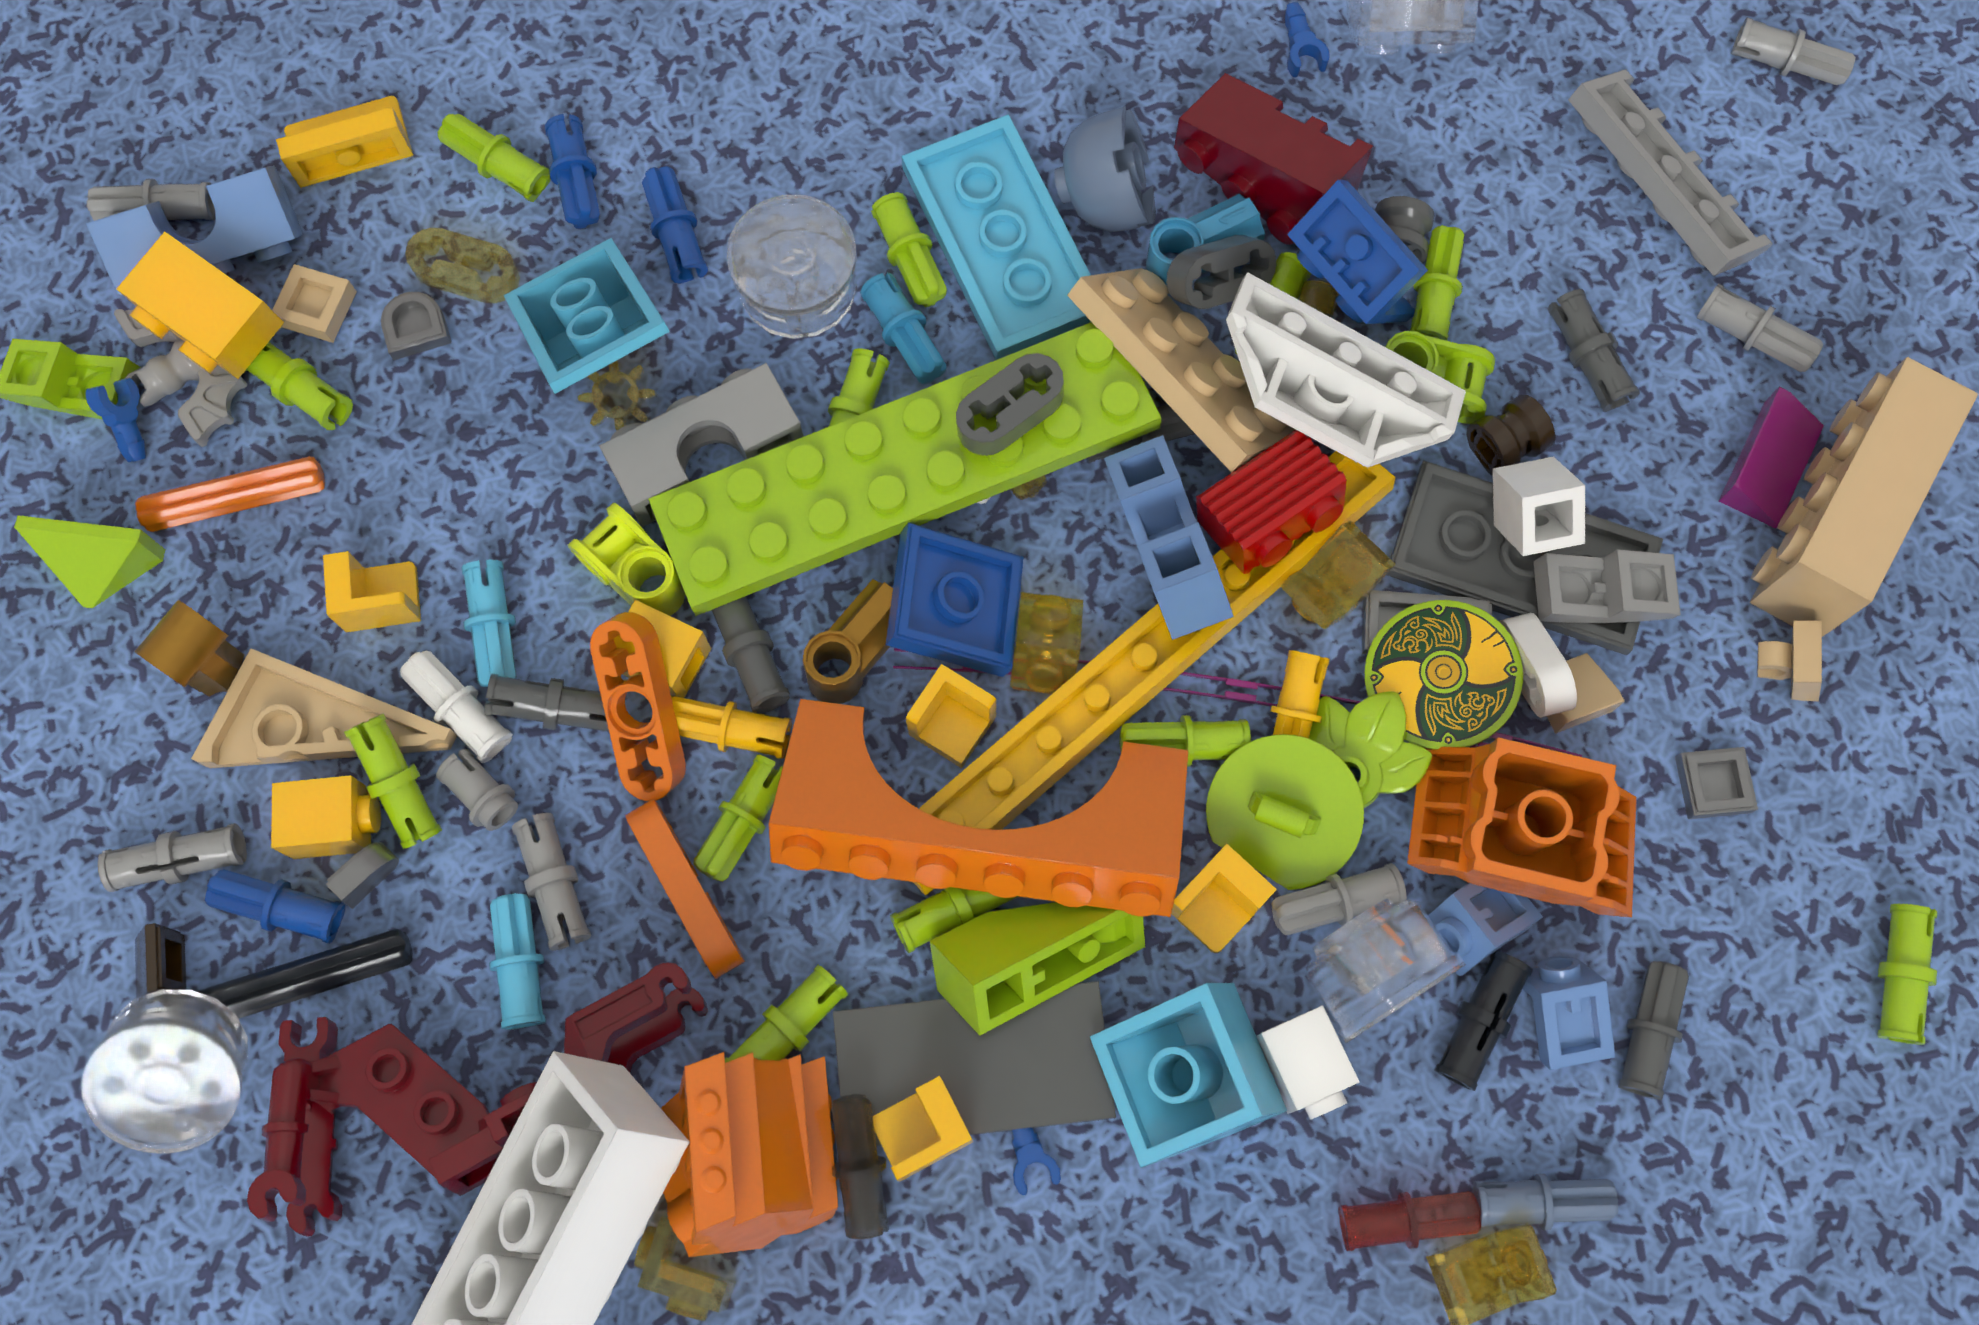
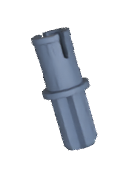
M1536 1174L1534 1180L1517 1182L1474 1181L1473 1183L1474 1210L1478 1227L1505 1224H1539L1542 1230H1551L1553 1222L1607 1221L1613 1219L1618 1214L1616 1188L1614 1183L1608 1179L1549 1181L1546 1174Z

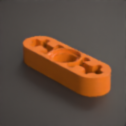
M623 612L602 623L594 630L590 640V651L620 780L625 789L637 799L643 801L659 800L683 780L686 772V762L656 630L645 617L633 612ZM620 635L623 641L633 642L635 651L629 655L627 649L617 648L614 638ZM626 671H628L629 676L634 675L637 672L642 673L639 675L632 676L627 680H622L621 675ZM627 692H637L646 697L652 707L650 722H639L628 713L625 706ZM654 734L656 739L649 744L648 737ZM647 758L651 766L661 767L663 774L658 779L654 771L644 770L642 762Z
M652 799L625 814L631 830L714 978L717 979L743 964L745 959L708 892L705 893L698 881V874L656 800Z

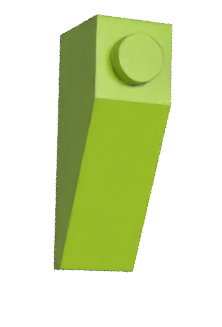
M1057 902L986 912L930 940L937 991L981 1036L1145 948L1143 917L1134 916L1121 910L1092 906L1067 907Z

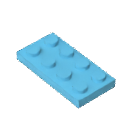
M1009 114L901 156L902 169L996 360L1091 322L1067 296L1080 277L1090 276L1091 274Z

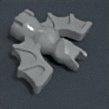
M123 309L115 310L114 315L128 338L136 346L145 347L158 342H174L170 353L149 359L145 366L129 373L125 378H131L136 385L141 383L144 385L146 390L139 399L144 407L151 406L166 395H171L178 391L187 381L195 380L199 381L194 394L178 410V417L193 440L199 446L204 447L207 445L210 435L217 428L224 424L231 425L234 423L231 415L232 399L240 389L248 385L241 376L239 379H236L218 365L209 374L178 351L185 341L171 331H168L163 339H160L129 316L134 309L126 311Z

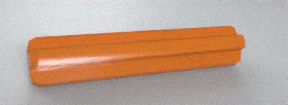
M304 457L141 496L135 502L137 518L140 525L144 526L147 531L154 532L317 493L325 488V478L322 467L315 457Z

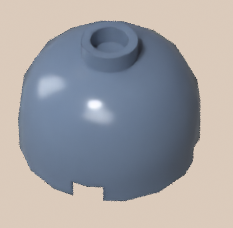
M1125 106L1103 112L1079 124L1070 133L1064 146L1063 167L1056 168L1054 172L1057 192L1062 203L1072 202L1078 216L1095 229L1108 232L1128 231L1155 222L1156 206L1153 185L1143 194L1141 190L1146 188L1144 163H1148L1149 158L1141 130L1130 109L1126 110Z

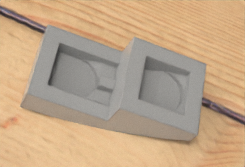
M1615 550L1604 558L1546 553L1533 561L1538 617L1540 621L1617 623L1673 619L1681 615L1674 554Z

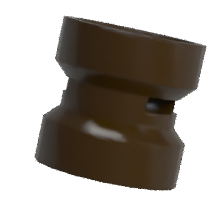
M1519 395L1507 402L1502 407L1501 415H1485L1471 423L1467 427L1466 434L1470 449L1492 476L1493 468L1518 464L1525 455L1536 457L1554 446L1556 440L1555 429L1550 416L1543 406L1529 395Z

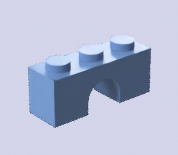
M276 166L265 167L206 186L215 207L216 221L212 232L205 239L187 238L174 230L169 224L159 201L86 223L117 294L121 293L116 288L164 231L224 274L235 270L231 259L253 252L259 263L292 252L289 240L303 234Z
M1164 436L1156 437L1105 457L1104 460L1172 640L1234 617L1218 569L1199 522H1196Z

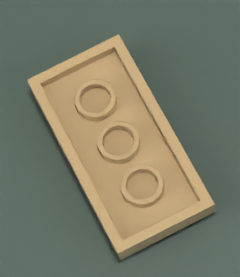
M1139 268L1080 277L1067 296L1113 342L1114 347L1231 473L1295 430L1255 408L1240 362L1232 356L1223 354L1208 338L1209 332L1203 322L1196 316L1180 309L1167 295L1169 292L1165 282L1156 274Z

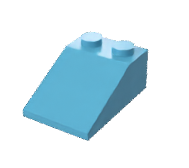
M612 238L503 295L547 382L555 394L670 332Z

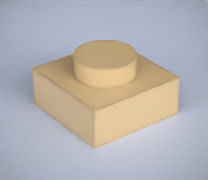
M294 264L272 311L284 322L281 328L334 343L357 291L347 279Z

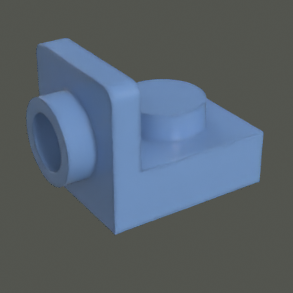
M1469 883L1451 894L1420 922V927L1454 972L1459 976H1463L1487 956L1527 931L1542 919L1543 916L1527 897Z
M1558 956L1540 961L1538 968H1533L1531 976L1527 978L1522 988L1533 999L1540 1061L1549 1070L1615 1058L1607 981L1582 961L1573 957Z

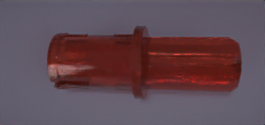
M1469 1191L1411 1198L1408 1192H1401L1398 1194V1200L1355 1206L1340 1205L1338 1208L1342 1239L1346 1251H1353L1355 1248L1404 1242L1409 1249L1418 1248L1420 1240L1476 1234L1481 1230L1480 1206L1474 1194Z

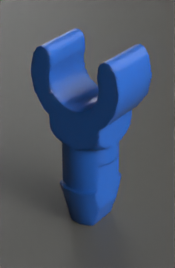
M1298 2L1287 4L1285 10V25L1288 31L1290 48L1287 69L1293 77H1298L1301 68L1299 57L1308 55L1316 59L1321 72L1326 71L1330 58L1328 47L1320 39H1317L1315 33L1311 31L1306 20V14Z
M131 378L114 382V388L118 394L116 405L109 400L104 386L88 388L85 395L89 407L97 415L102 416L104 423L111 427L118 444L117 447L127 462L146 458L145 442L142 439L136 422L138 418L136 407L138 406L140 395L135 382Z
M1033 1128L1012 1130L1014 1140L1011 1141L1018 1161L1013 1172L1014 1185L1021 1195L1027 1194L1028 1190L1023 1174L1027 1166L1032 1163L1045 1165L1050 1172L1052 1183L1058 1185L1061 1180L1060 1168L1052 1157L1044 1153L1037 1132L1034 1133Z

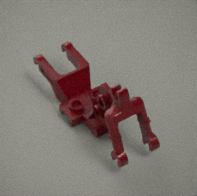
M661 963L653 967L646 975L568 1016L565 1019L564 1053L622 1065L631 1073L632 1065L639 1057L684 1033L686 1028L685 1019L681 1014L684 1006L690 1005L694 1013L703 1017L708 1012L707 1003L702 995L691 987L690 979L681 967L674 963ZM668 983H673L676 989L665 996L664 987ZM317 1017V1036L306 1047H301L300 1044L302 1037L301 1025L293 1020H285L281 1023L279 1046L284 1052V1062L274 1068L268 1123L262 1126V1136L266 1137L264 1173L256 1177L249 1187L247 1203L250 1212L258 1219L273 1222L277 1218L275 1197L279 1193L283 1200L289 1203L286 1212L289 1226L296 1233L306 1237L312 1236L315 1233V1222L312 1216L315 1209L319 1211L322 1217L331 1221H338L342 1218V1203L339 1197L331 1191L333 1152L338 1150V1141L334 1139L336 1108L341 1106L359 1108L437 1179L439 1185L462 1196L486 1182L537 1083H528L512 1090L501 1099L502 1107L489 1113L487 1107L393 1024H387L332 1053L337 1047L338 1027L329 1018Z

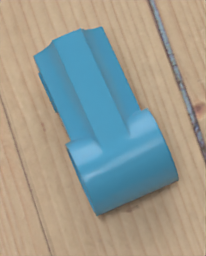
M1238 194L1188 219L1179 217L1164 219L1154 227L1150 234L1145 270L1156 274L1167 285V272L1173 260L1163 255L1165 253L1173 252L1179 254L1186 249L1234 235H1246L1264 241L1265 231L1261 224L1260 213L1250 198L1246 199L1241 194Z

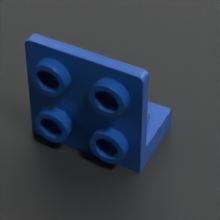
M1338 179L1287 234L1300 249L1296 254L1297 258L1312 275L1319 279L1326 278L1339 293L1335 298L1338 306L1355 322H1364L1365 324L1407 322L1414 316L1415 309L1403 295L1428 269L1349 181Z

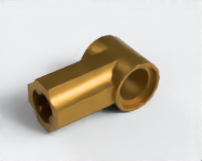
M872 579L829 630L818 633L806 645L803 654L804 669L809 689L818 700L836 704L850 701L858 694L863 684V678L889 649L890 646L885 644L893 588L887 583H881ZM831 659H841L850 665L847 672L835 678L821 675L818 669L820 665Z
M177 600L134 651L183 687L190 685L208 697L218 692L228 691L244 658L242 652L225 640L228 637L226 633L180 600Z

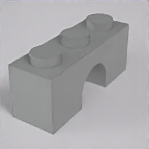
M765 363L753 370L745 368L735 371L727 376L720 386L698 397L693 395L683 397L671 404L665 413L643 424L632 423L620 428L612 435L611 440L600 444L599 447L641 527H644L656 521L648 499L689 483L686 476V466L690 457L699 448L713 443L727 444L739 451L744 460L804 436L800 421L769 366Z

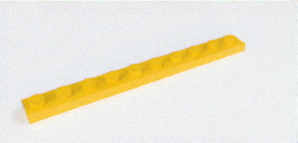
M1337 451L1332 453L1328 457L1330 462L1335 463L1338 471L1344 473L1347 482L1343 512L1331 526L1317 533L1312 529L1310 532H1304L1299 539L1293 540L1291 549L1279 562L1266 568L1260 564L1259 567H1253L1248 574H1243L1222 549L1212 556L1234 617L1172 640L1159 604H1156L919 809L954 824L979 829L1002 830L1394 488L1395 476L1380 463L1367 468ZM913 882L925 896L934 889L921 883Z

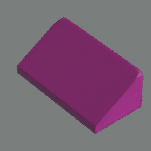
M1779 386L1764 402L1719 499V502L1775 529L1778 527L1824 427L1788 390Z

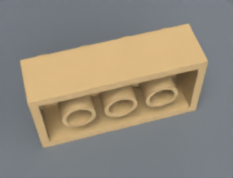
M1906 357L1887 376L1880 372L1876 373L1864 388L1858 401L1848 400L1834 419L1829 431L1838 435L1831 450L1824 447L1806 471L1804 480L1811 483L1812 486L1805 499L1798 496L1781 518L1778 529L1785 532L1786 535L1779 548L1776 549L1771 546L1756 565L1751 579L1760 584L1750 603L1793 626V621H1822V637L1870 604L1968 416L1978 393L1909 357Z

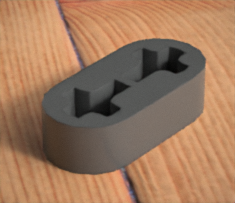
M1234 235L1186 249L1175 257L1168 269L1166 281L1168 292L1174 300L1198 309H1209L1234 301L1241 281L1247 272L1268 284L1271 282L1276 269L1275 251L1269 243L1246 235ZM1245 265L1242 267V274L1234 272L1233 268ZM1201 269L1209 271L1210 276L1196 280L1193 289V280L1201 276Z
M1027 354L1016 359L968 394L959 403L956 411L958 437L963 446L975 454L982 456L994 455L1007 448L1052 415L1061 405L1064 396L1063 371L1059 364L1051 357L1043 354ZM1030 377L1032 381L1039 383L1047 379V393L1040 395L1033 389L1023 395L1024 380ZM980 413L984 418L990 419L998 414L996 416L997 430L990 433L987 428L980 427L974 431L973 417Z

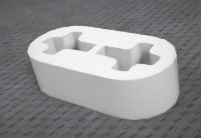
M1530 612L1500 620L1499 622L1510 633L1519 650L1523 666L1521 692L1533 712L1538 717L1543 718L1573 710L1577 703V692L1571 669L1539 618Z

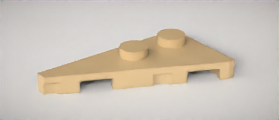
M250 649L191 759L208 768L358 757L349 738H346L344 731L383 713L401 753L450 750L457 735L450 728Z

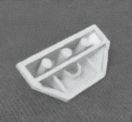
M1246 273L1232 303L1226 322L1255 408L1367 468L1446 441L1454 434L1465 397V390L1254 275Z

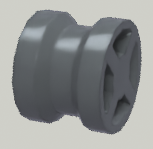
M1392 196L1381 200L1376 205V213L1423 264L1429 249L1428 242L1424 237L1431 231L1435 217L1433 209L1426 202L1407 196Z

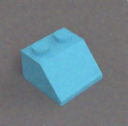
M1234 983L1203 984L1090 1036L1140 1168L1225 1138L1287 1111Z

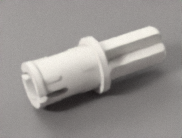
M417 652L401 667V677L435 712L434 721L442 726L448 725L476 754L477 759L481 763L490 761L511 742L513 734L508 729H505L493 716L484 714L485 707L476 699L478 691L475 687H464L432 652Z

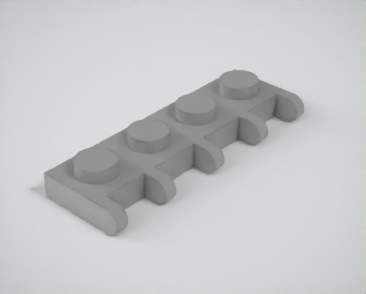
M1627 69L1581 83L1568 101L1582 116L1585 127L1601 139L1617 159L1620 169L1627 176L1634 179L1653 202L1656 213L1672 225L1690 247V252L1694 259L1705 266L1713 276L1754 259L1772 246L1773 243L1765 234L1755 237L1734 212L1739 202L1733 195L1730 194L1722 197L1697 168L1701 164L1702 158L1696 151L1685 153L1661 125L1666 119L1665 114L1659 108L1649 110L1630 88L1634 78Z

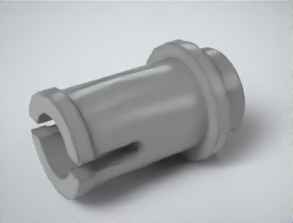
M468 749L459 750L458 756L463 762L454 753L450 755L439 766L436 778L442 784H445L470 810L469 820L476 827L484 826L489 831L496 830L506 824L518 809V803L514 800L515 791L508 784L499 785L478 763Z

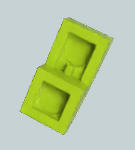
M12 339L0 370V398L31 407L102 419V416L97 415L89 407L85 395L88 388L104 386L109 400L116 405L118 394L114 388V382L125 379L129 373L141 367L125 357L77 354L62 342Z

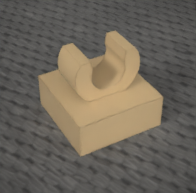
M1793 621L1791 644L1780 641L1758 642V677L1776 680L1791 678V699L1819 701L1822 684V621Z

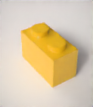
M165 231L116 288L136 306L129 316L160 339H163L168 331H171L185 341L178 351L209 374L218 365L236 379H239L284 324L264 301Z

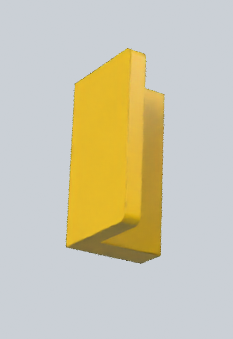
M388 96L289 124L284 128L285 137L276 139L281 160L300 188L413 156L400 105L395 96Z

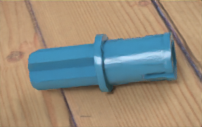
M887 272L886 276H884L883 273H880L870 278L862 286L860 294L883 329L882 339L885 344L898 348L918 382L928 384L935 378L942 376L946 371V363L924 330L926 325L925 315L910 305L893 274Z

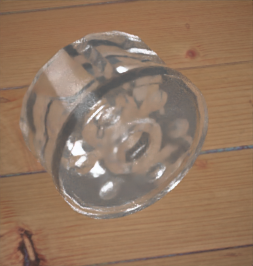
M781 195L758 203L738 220L728 240L727 263L731 278L738 289L741 303L752 321L771 334L792 339L817 336L836 326L851 309L857 291L855 273L857 261L856 245L848 222L834 207L822 200L806 195Z
M1387 898L1356 916L1316 944L1313 950L1317 958L1306 967L1305 977L1341 1029L1338 1033L1347 1043L1465 966L1466 963L1459 953L1455 954L1418 901L1408 899L1394 906Z
M159 990L135 998L115 1015L105 1038L95 1048L86 1065L81 1084L85 1109L93 1123L106 1136L125 1147L137 1151L157 1154L175 1153L200 1146L220 1133L236 1111L241 1096L242 1077L248 1061V1037L237 1015L216 998L192 990Z

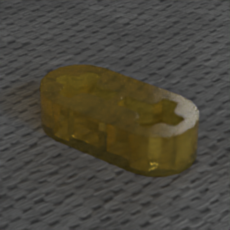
M433 227L419 231L407 243L405 251L407 263L418 280L427 286L484 303L505 301L503 295L519 286L520 275L512 256L505 248L497 244ZM443 248L448 259L455 262L435 260L432 266L429 267L424 260V256L426 254L436 255L439 249ZM494 264H498L502 276H491L487 283H483L478 272L471 269V267L482 271H490Z

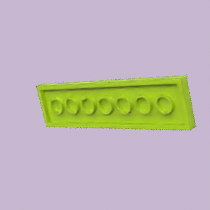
M1090 322L651 497L648 500L690 607L695 616H698L900 534L908 523L918 526L1160 429L1161 416L1138 371L1114 347L1113 342ZM1039 353L1055 360L1063 371L1064 396L1061 405L1052 415L1007 448L994 455L982 456L975 454L963 446L958 437L956 411L959 403L968 394L1024 355ZM1030 377L1025 379L1023 395L1033 389L1040 395L1047 393V379L1039 383L1032 381ZM980 413L973 417L974 431L980 427L987 428L990 433L997 430L996 416L998 414L990 419L984 418Z

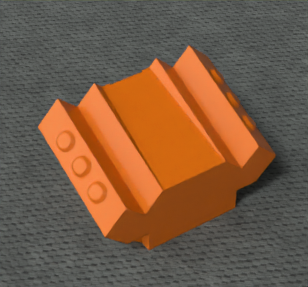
M1499 737L1490 744L1476 748H1425L1431 752L1432 760L1426 774L1416 785L1407 864L1428 874L1456 876L1474 885L1552 904L1581 906L1599 915L1632 918L1636 796L1617 785L1614 779L1617 765Z
M724 1052L684 1067L679 1092L663 1105L661 1109L690 1141L681 1157L678 1168L671 1176L663 1192L667 1201L669 1223L673 1232L684 1244L688 1257L762 1249L782 1235L798 1234L833 1218L838 1209L836 1186L838 1170L837 1165L834 1163L833 1146L835 1136L831 1128L830 1111L832 1103L831 1096L828 1094L825 1056L801 1064V1054L789 1059L758 1060V1058L753 1057V1053L725 1063Z

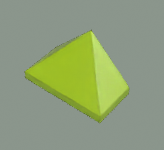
M17 515L14 526L77 601L86 608H94L161 563L166 550L141 529Z

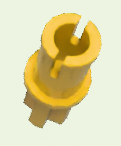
M1289 650L1277 706L1271 705L1270 712L1278 713L1273 735L1287 734L1309 738L1312 722L1321 723L1322 716H1317V711L1330 659Z
M677 696L671 697L680 736L715 743L721 752H726L729 747L772 755L778 759L784 758L790 735L786 733L790 732L792 728L791 718H779L737 709V703L729 701L725 707Z

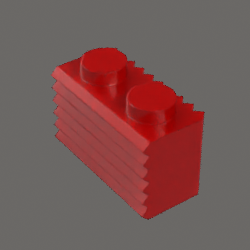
M1294 430L1196 496L1197 522H1199L1243 574H1248L1253 567H1259L1260 564L1266 568L1279 562L1291 549L1293 540L1299 539L1304 532H1310L1312 529L1317 533L1331 526L1343 512L1347 479L1343 472L1338 471L1335 463L1330 462L1327 454H1322L1319 446L1313 444L1310 437H1307L1298 430Z

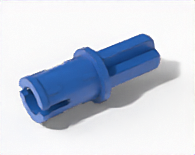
M559 114L550 118L545 124V133L549 140L553 160L549 168L550 179L554 184L558 185L565 220L573 224L576 229H586L588 225L597 223L600 218L593 179L597 175L596 164L587 155L582 121L577 116L569 114L568 121L571 131L567 132L564 114Z
M668 166L648 169L642 185L654 219L650 224V230L655 238L660 239L669 266L671 280L678 284L694 280L691 268L696 269L697 275L700 278L704 277L708 272V266L703 259L694 228L697 226V218L692 211L687 210L674 170Z
M225 869L219 870L215 876L210 878L205 895V903L208 906L260 921L261 929L271 932L280 927L321 939L322 942L328 944L335 939L345 914L343 902H334L291 889V883L286 880L280 879L275 884Z

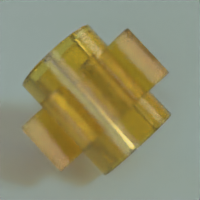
M617 360L609 364L610 372H606L601 376L594 372L588 376L589 379L595 382L592 387V393H582L577 396L578 401L587 404L594 403L598 410L592 416L590 424L597 427L609 417L614 419L617 431L626 426L625 419L635 416L642 422L649 421L647 414L640 410L643 399H652L657 396V392L649 388L641 389L637 381L643 376L645 370L641 365L634 367L627 375L621 372L620 363ZM625 381L629 382L631 387L627 391V396L633 401L631 406L627 410L615 406L608 412L604 407L609 400L607 394L603 392L605 386L611 382L619 387Z

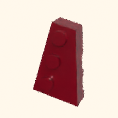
M1225 73L1179 118L1174 149L1177 151L1181 162L1190 171L1196 174L1204 172L1221 185L1227 199L1241 194L1246 199L1250 198L1260 213V217L1266 221L1271 234L1280 242L1291 245L1294 242L1287 234L1338 179L1348 180L1358 191L1373 145L1358 138L1351 146L1325 134L1328 131L1326 122L1312 116L1304 124L1280 112L1284 108L1283 101Z

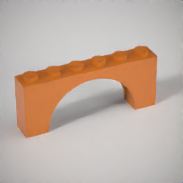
M800 699L769 819L771 863L784 864L803 871L821 869L850 873L869 880L887 878L916 882L935 889L953 887L982 891L1001 898L1019 896L1055 901L1067 907L1092 906L1121 910L1134 916L1158 915L1171 917L1180 876L1188 750L1123 742L1119 761L1110 779L1092 799L1075 811L1053 821L1032 827L1004 830L979 829L954 824L927 814L899 796L885 782L872 763L865 745V707Z

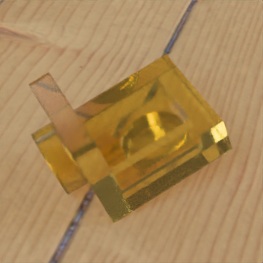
M1350 520L1342 524L1303 569L1290 575L1282 583L1281 587L1292 598L1293 607L1302 617L1310 622L1317 623L1323 629H1327L1347 617L1396 564Z
M1021 592L1010 679L1011 688L1053 694L1076 674L1081 647L1084 600L1064 598L1057 595Z
M661 1216L657 1228L649 1225L641 1238L634 1262V1267L643 1270L637 1287L668 1296L665 1309L692 1319L706 1321L709 1310L715 1312L727 1310L736 1281L671 1261L678 1237L671 1228L668 1216Z
M1530 1224L1488 1232L1426 1256L1451 1325H1469L1516 1304L1545 1299L1556 1294L1557 1291L1548 1268L1546 1256Z

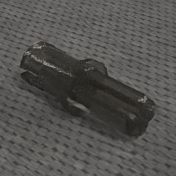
M865 1094L845 1095L833 1100L831 1105L839 1162L832 1166V1176L839 1178L844 1207L845 1236L850 1239H869L889 1231V1220L887 1219L882 1187V1171L887 1168L886 1158L877 1155L871 1102Z

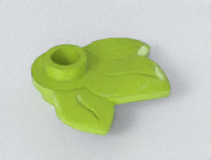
M1388 691L1369 696L1355 705L1351 712L1328 696L1320 699L1317 716H1322L1321 723L1312 722L1309 739L1315 740L1331 749L1348 767H1355L1360 770L1361 777L1358 785L1361 790L1364 808L1372 804L1379 794L1404 793L1421 781L1429 768L1432 754L1421 746L1404 742L1407 717L1398 693Z

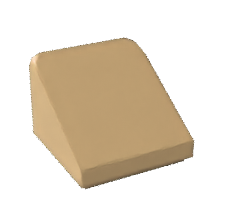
M1588 653L1566 661L1574 678L1577 703L1573 710L1547 716L1555 734L1611 713L1625 702L1619 689Z

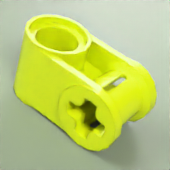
M613 502L606 508L608 516L582 540L573 539L567 544L571 552L604 585H610L630 606H632L634 600H638L671 616L684 603L685 592L673 561L618 504ZM657 575L665 576L664 582L656 590L650 592L640 591L641 585L648 578Z

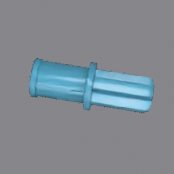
M479 560L466 563L461 569L465 580L469 618L463 623L464 629L472 634L477 681L481 687H488L491 674L516 679L510 627L516 624L514 615L508 614L503 563L499 560H486L487 586L482 584Z
M516 893L499 896L492 900L490 904L496 960L491 961L489 967L491 971H497L502 1014L501 1029L513 1030L544 1024L546 1018L543 1015L538 965L544 963V956L536 954L530 899L526 894Z

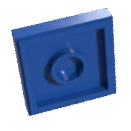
M908 523L900 532L885 645L1004 677L1012 670L1024 557Z

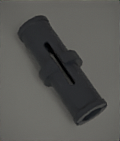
M1500 951L1490 954V960L1470 1001H1462L1456 1012V1015L1461 1020L1440 1063L1436 1065L1435 1072L1466 1089L1476 1090L1477 1082L1498 1038L1506 1039L1512 1028L1507 1020L1527 978L1533 972L1530 966Z

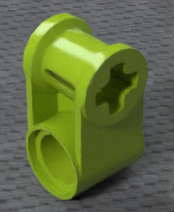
M1416 331L1397 333L1387 342L1386 348L1466 391L1458 422L1471 424L1485 416L1487 404L1482 399L1486 376L1493 373L1496 360L1490 351L1477 345L1458 344L1426 336Z

